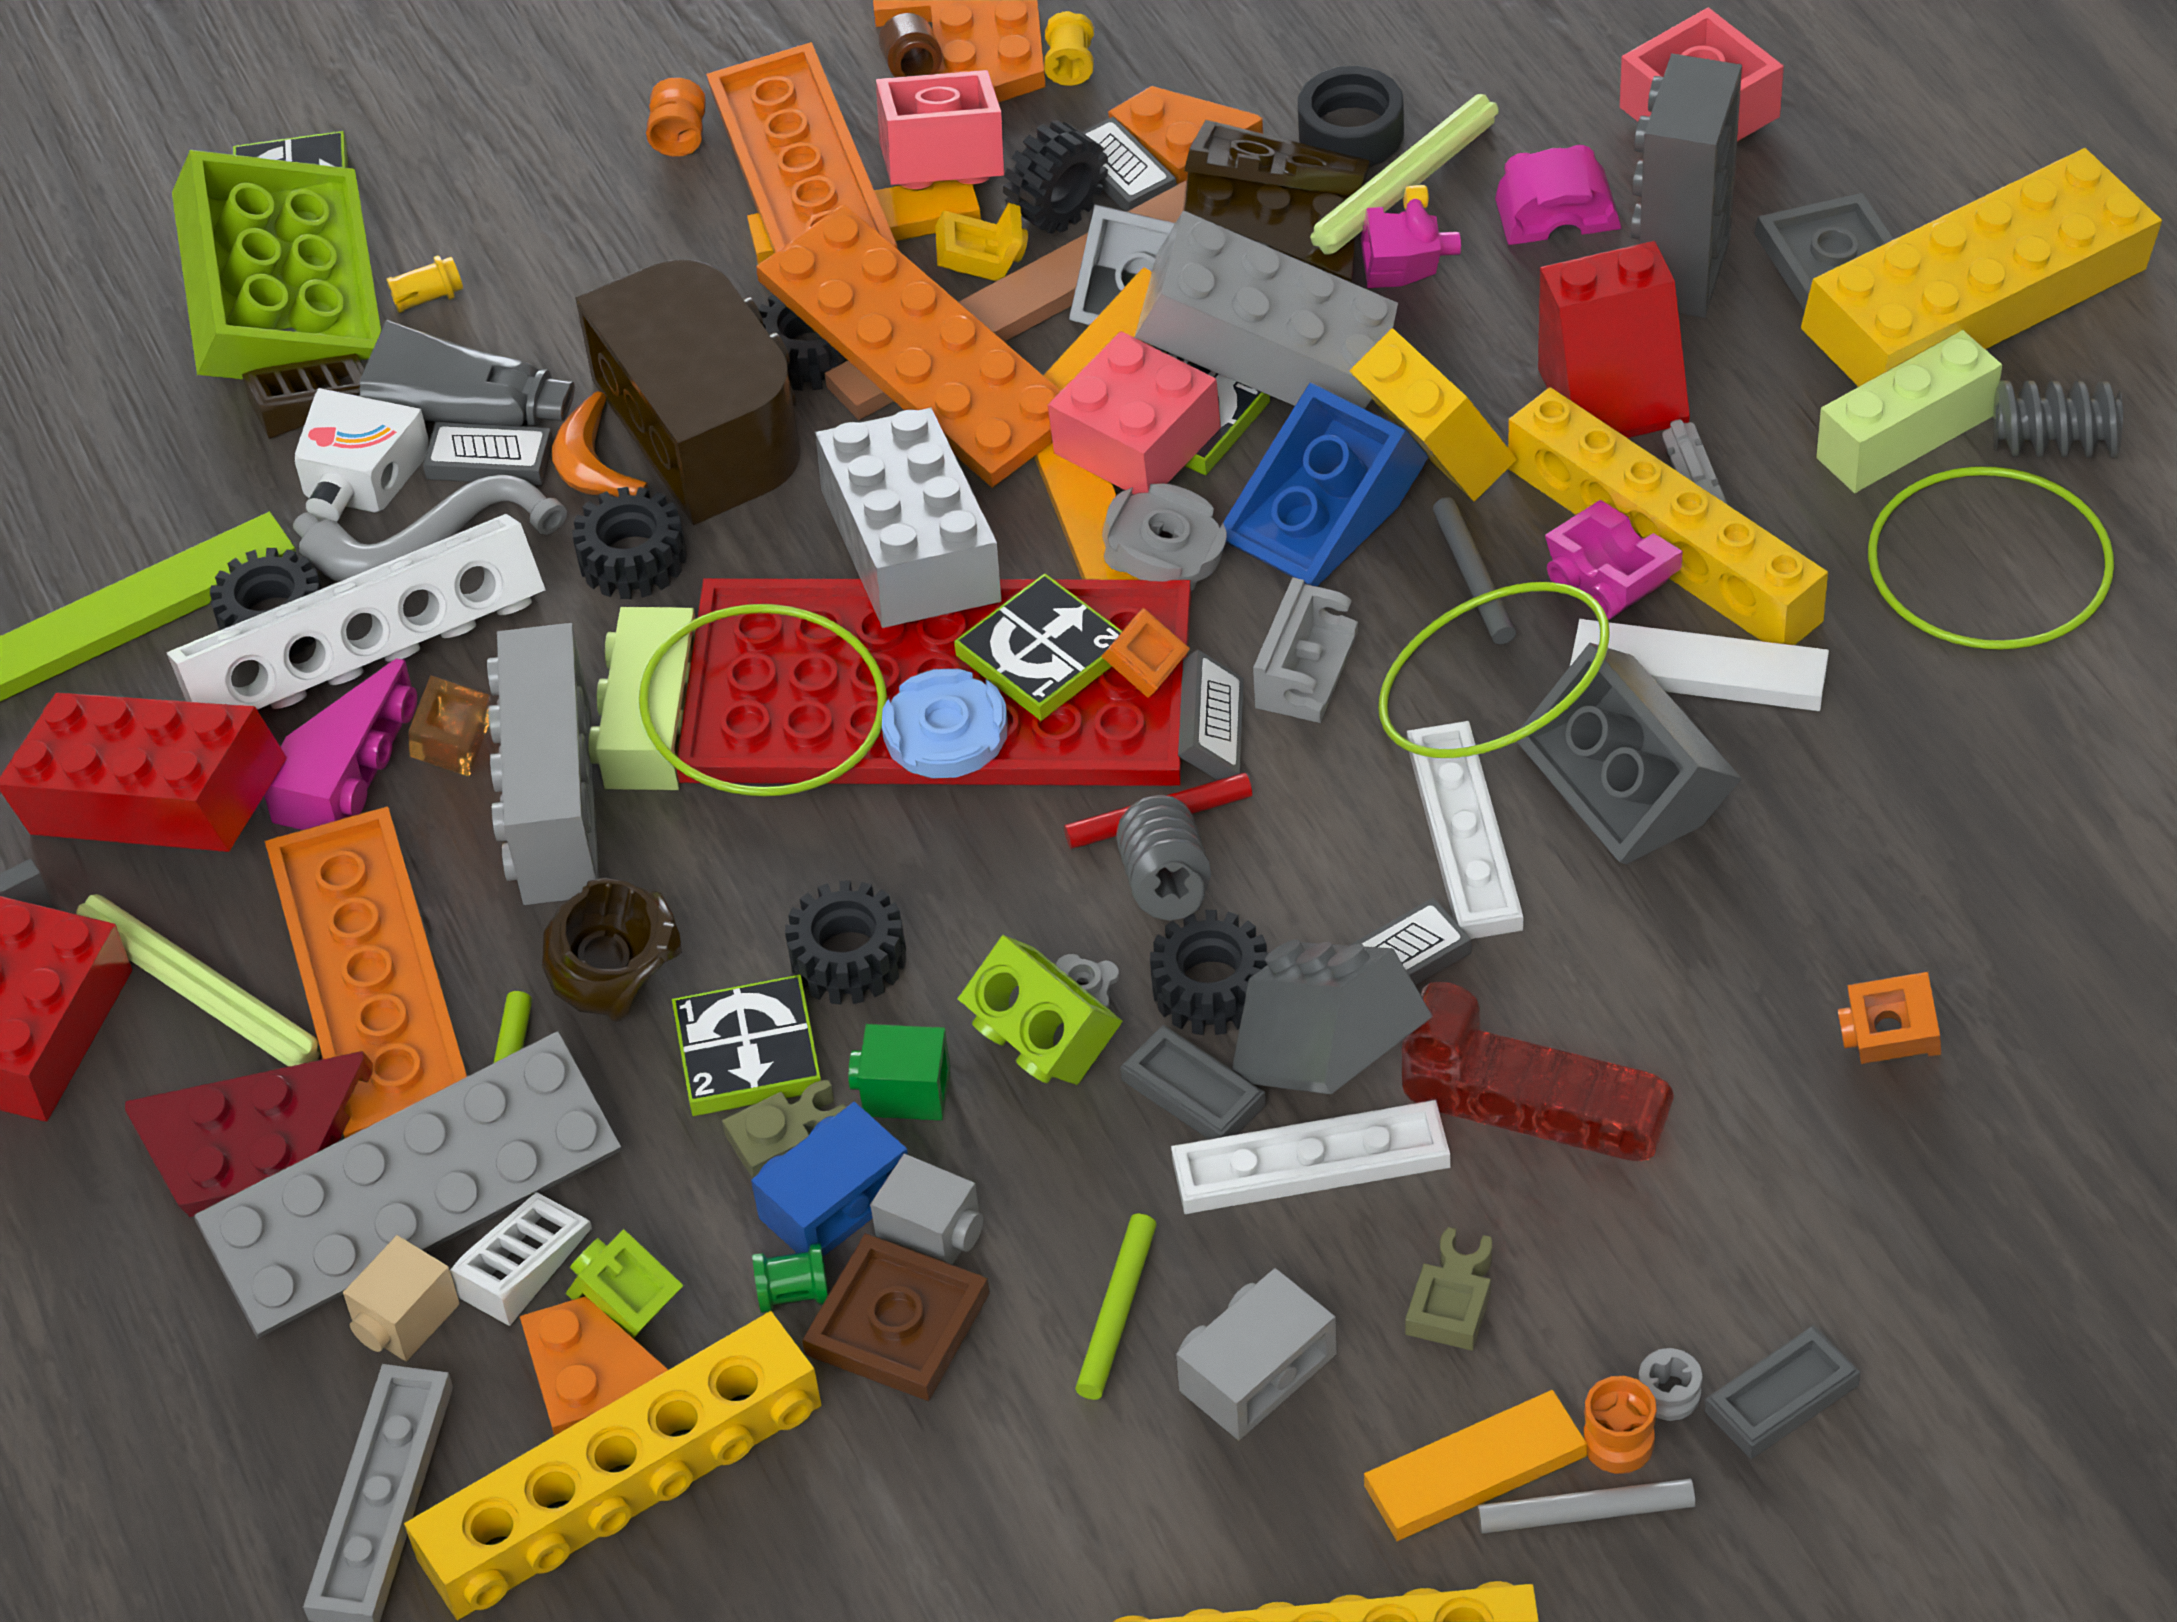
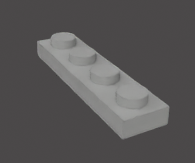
M382 1364L303 1608L308 1621L380 1622L408 1534L404 1523L413 1518L453 1390L449 1372Z

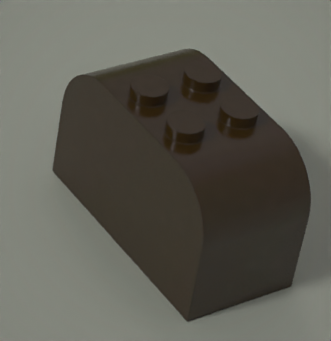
M694 260L664 261L575 297L592 381L598 390L604 393L606 401L693 526L778 488L790 478L800 459V445L794 413L796 398L790 385L787 368L790 364L787 349L776 332L769 334L763 327L762 317L752 298L746 297L743 299L720 270L709 264Z

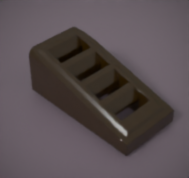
M356 353L255 369L243 373L242 377L249 402L270 439L305 425L313 399L320 386L328 384L329 388L322 389L359 396L360 379L364 367ZM350 376L353 384L341 385L339 379Z

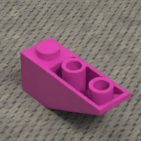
M394 659L286 736L281 749L287 759L264 795L272 823L305 830L359 815L362 812L370 783L377 770H382L386 767L391 756L392 743L403 723L406 724L412 719L416 709L417 692L411 685L405 660Z

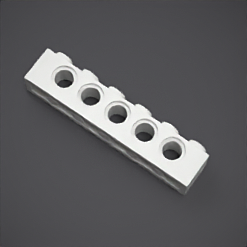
M504 514L166 653L186 702L255 706L256 709L271 704L273 709H279L301 701L307 696L305 689L327 680L330 685H338L357 678L364 672L362 666L384 657L386 661L391 662L396 658H406L420 649L419 642L441 634L442 638H451L464 634L476 626L474 619L497 611L498 615H506L522 610L532 603L530 596L545 591V587L521 523L511 516ZM482 566L484 570L482 586L471 594H462L460 579L464 572L471 567ZM427 590L429 601L426 609L418 616L405 617L403 604L406 597L413 591ZM370 613L372 616L370 632L362 639L348 640L346 628L349 621L357 614ZM301 637H314L316 649L313 656L304 663H291L289 660V650L292 644ZM246 660L258 661L259 673L253 683L245 687L232 686L231 675L239 663Z

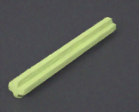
M1478 94L1471 98L1316 223L1314 232L1310 236L1312 244L1320 247L1324 254L1337 252L1362 231L1367 208L1383 207L1384 212H1386L1404 197L1406 187L1419 185L1494 124L1495 116L1499 112L1497 104L1490 102L1484 94Z
M90 895L84 904L78 906L76 910L77 915L116 924L130 961L288 1067L318 1061L321 1050L318 1047L319 1042L317 1038L102 895Z

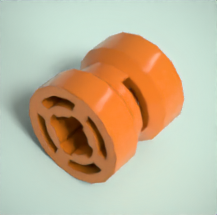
M668 78L660 81L653 87L650 95V116L647 121L646 136L651 147L659 153L672 157L685 156L693 153L699 147L702 140V119L706 106L705 93L699 85L684 78Z
M1610 1376L1598 1381L1588 1392L1585 1400L1583 1438L1587 1443V1456L1589 1460L1601 1470L1614 1474L1630 1473L1642 1468L1651 1458L1655 1442L1656 1401L1649 1387L1638 1379L1627 1376Z

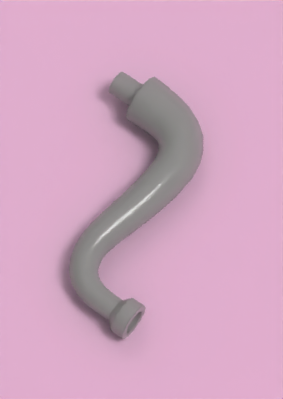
M501 474L480 478L462 486L414 523L392 537L375 544L360 543L352 538L336 521L326 519L319 522L309 512L303 513L296 518L293 523V529L302 538L299 546L300 554L305 556L311 562V565L334 581L340 582L455 535L477 513L497 502L510 501L523 507L530 513V523L540 534L544 535L553 533L562 526L567 516V510L556 498H546L528 481L516 476Z

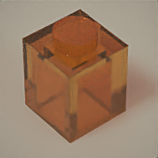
M430 675L409 728L410 757L469 776L489 726L490 695Z

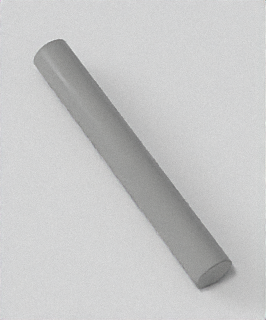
M1689 1478L1477 1505L1480 1532L1484 1534L1695 1507V1493L1692 1480Z

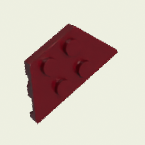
M363 1051L125 1101V1111L178 1206L189 1217H194L195 1214L337 1143L350 1120L344 1109L358 1081L368 1083L373 1073V1063Z

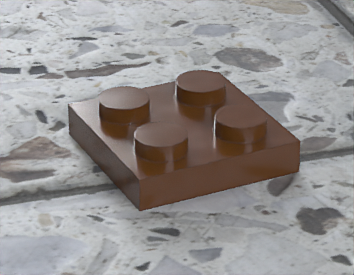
M865 1233L802 1340L805 1355L929 1402L990 1294L988 1278Z

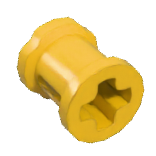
M1065 11L1055 14L1048 20V26L1045 29V40L1050 46V50L1045 55L1044 70L1048 78L1060 85L1073 86L1081 84L1089 79L1093 73L1094 59L1088 47L1091 45V40L1094 36V27L1091 20L1085 15Z

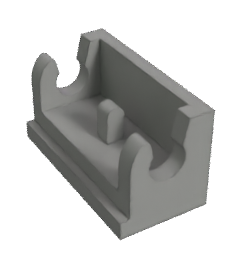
M1292 577L1253 667L1255 708L1321 723L1359 633L1358 621L1343 615H1332L1324 608L1329 607L1337 611L1346 612L1352 602L1349 597L1337 591L1304 584L1303 579Z

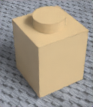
M398 1235L343 1291L352 1319L350 1328L354 1335L371 1350L380 1352L385 1348L406 1362L460 1304L449 1266Z

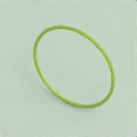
M1980 466L1952 469L1936 473L1915 482L1898 493L1883 508L1873 525L1868 543V561L1874 583L1887 603L1900 616L1920 630L1939 639L1981 649L2002 650L2030 647L2059 638L2074 630L2094 614L2102 604L2109 591L2114 572V554L2107 531L2095 513L2081 499L2067 489L2043 477L2001 467ZM1966 476L2013 478L2052 491L2075 506L2087 518L2098 534L2103 547L2105 559L2104 576L2101 586L2091 603L2078 616L2054 630L2032 637L2013 640H1984L1965 637L1942 630L1925 622L1906 609L1891 593L1881 575L1877 559V546L1882 527L1894 509L1905 499L1935 483Z
M1530 582L1507 586L1487 592L1458 605L1423 629L1402 650L1392 664L1382 684L1379 696L1378 709L1383 729L1401 748L1417 755L1432 758H1460L1483 754L1529 736L1568 709L1588 688L1597 675L1605 659L1610 638L1608 618L1604 609L1596 599L1585 591L1570 585L1554 582ZM1534 591L1559 592L1571 595L1585 602L1595 613L1600 627V641L1589 670L1577 686L1559 704L1529 725L1509 735L1483 744L1463 748L1438 749L1420 746L1408 741L1391 724L1388 714V698L1393 682L1401 667L1417 647L1430 635L1459 615L1498 598Z
M749 604L728 607L708 613L685 624L670 635L655 651L645 668L639 690V709L644 728L655 748L669 763L688 777L704 785L729 793L747 796H782L799 793L824 785L846 773L863 759L877 740L882 729L883 707L887 702L886 686L879 666L860 640L837 623L821 615L795 607L773 604ZM769 613L808 620L842 637L862 656L868 665L875 681L878 697L875 722L864 743L849 759L835 769L811 780L784 786L755 787L732 784L715 779L693 769L672 753L656 732L651 720L648 703L649 686L653 673L666 652L691 631L710 622L731 616Z

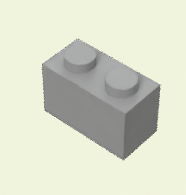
M1274 1268L1257 1284L1249 1283L1243 1286L1232 1298L1228 1309L1207 1327L1202 1325L1195 1328L1184 1339L1179 1351L1176 1353L1179 1391L1240 1441L1337 1354L1335 1316L1279 1270Z

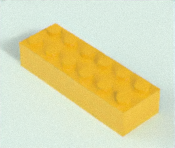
M2083 148L1813 278L1801 329L1858 387L1961 330H1964L1984 349H1987L2146 270L2162 219L2086 148Z

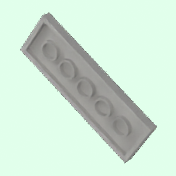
M557 1031L195 1214V1221L258 1339L343 1295V1291L396 1235L427 1252L522 1203L536 1192L541 1193L615 1155L620 1151L621 1146Z

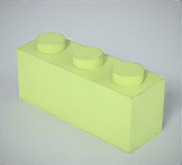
M1961 330L1821 407L1816 458L1850 490L1857 493L1993 417L1994 397L2001 378L2002 364L1964 330Z
M620 607L616 632H608L606 635L605 661L607 668L610 670L608 679H599L597 709L599 716L602 717L600 726L591 727L588 743L591 764H599L605 789L679 790L680 783L676 768L655 748L644 728L639 709V690L645 668L655 651L676 630L696 619L694 608ZM696 629L682 637L666 652L657 665L649 686L648 703L651 720L664 744L676 756H678Z

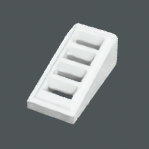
M536 1192L471 1247L450 1269L458 1298L510 1326L592 1229L590 1221ZM543 1217L560 1226L561 1229L556 1234H553L536 1225V1223ZM528 1235L543 1245L536 1250L521 1240ZM512 1252L525 1260L518 1265L507 1259V1257ZM499 1270L507 1276L503 1280H499L492 1276V1274Z

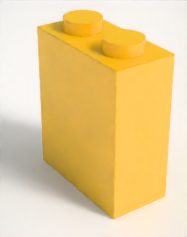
M1393 328L1349 370L1391 422L1406 429L1429 456L1428 459L1474 502L1517 460L1468 397Z

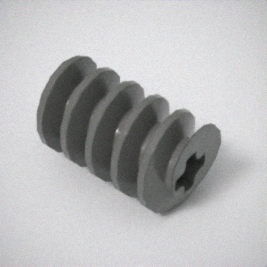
M2001 380L1999 382L1994 397L1993 413L1995 452L2000 440H2006L2012 457H2018L2024 441L2031 440L2036 456L2043 457L2049 441L2056 440L2061 457H2068L2074 440H2080L2086 458H2092L2098 442L2105 441L2110 457L2117 458L2121 447L2123 428L2121 390H2119L2115 399L2109 382L2099 381L2091 398L2083 381L2073 382L2067 398H2065L2059 381H2049L2042 398L2035 381H2025L2018 398L2015 396L2010 381Z
M1155 795L1142 798L1131 805L1121 817L1116 833L1118 850L1125 867V873L1128 876L1132 895L1141 910L1154 918L1164 920L1186 918L1200 909L1211 878L1210 862L1202 845V839L1198 834L1194 817L1186 804L1174 797Z

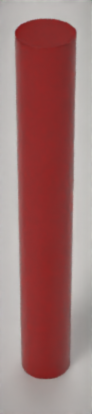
M1244 772L1165 796L1178 799L1186 804L1190 812L1194 814L1252 797V787L1247 774ZM1130 806L1064 825V832L1070 849L1115 837L1119 821Z

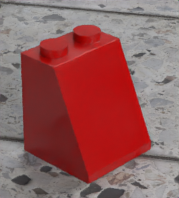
M1655 241L1540 267L1538 370L1546 388L1551 387L1626 438L1671 428L1672 421L1681 419L1683 423H1689L1690 419L1675 280Z

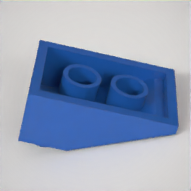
M1310 382L1224 520L1223 524L1226 529L1225 543L1290 577L1303 579L1304 584L1317 587L1398 508L1429 456L1406 429Z

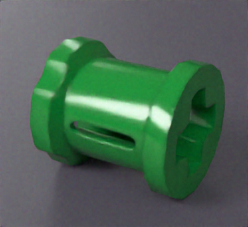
M821 1243L810 1244L808 1252L769 1258L764 1253L752 1254L761 1313L772 1311L774 1305L813 1299L819 1305L824 1304L829 1293Z

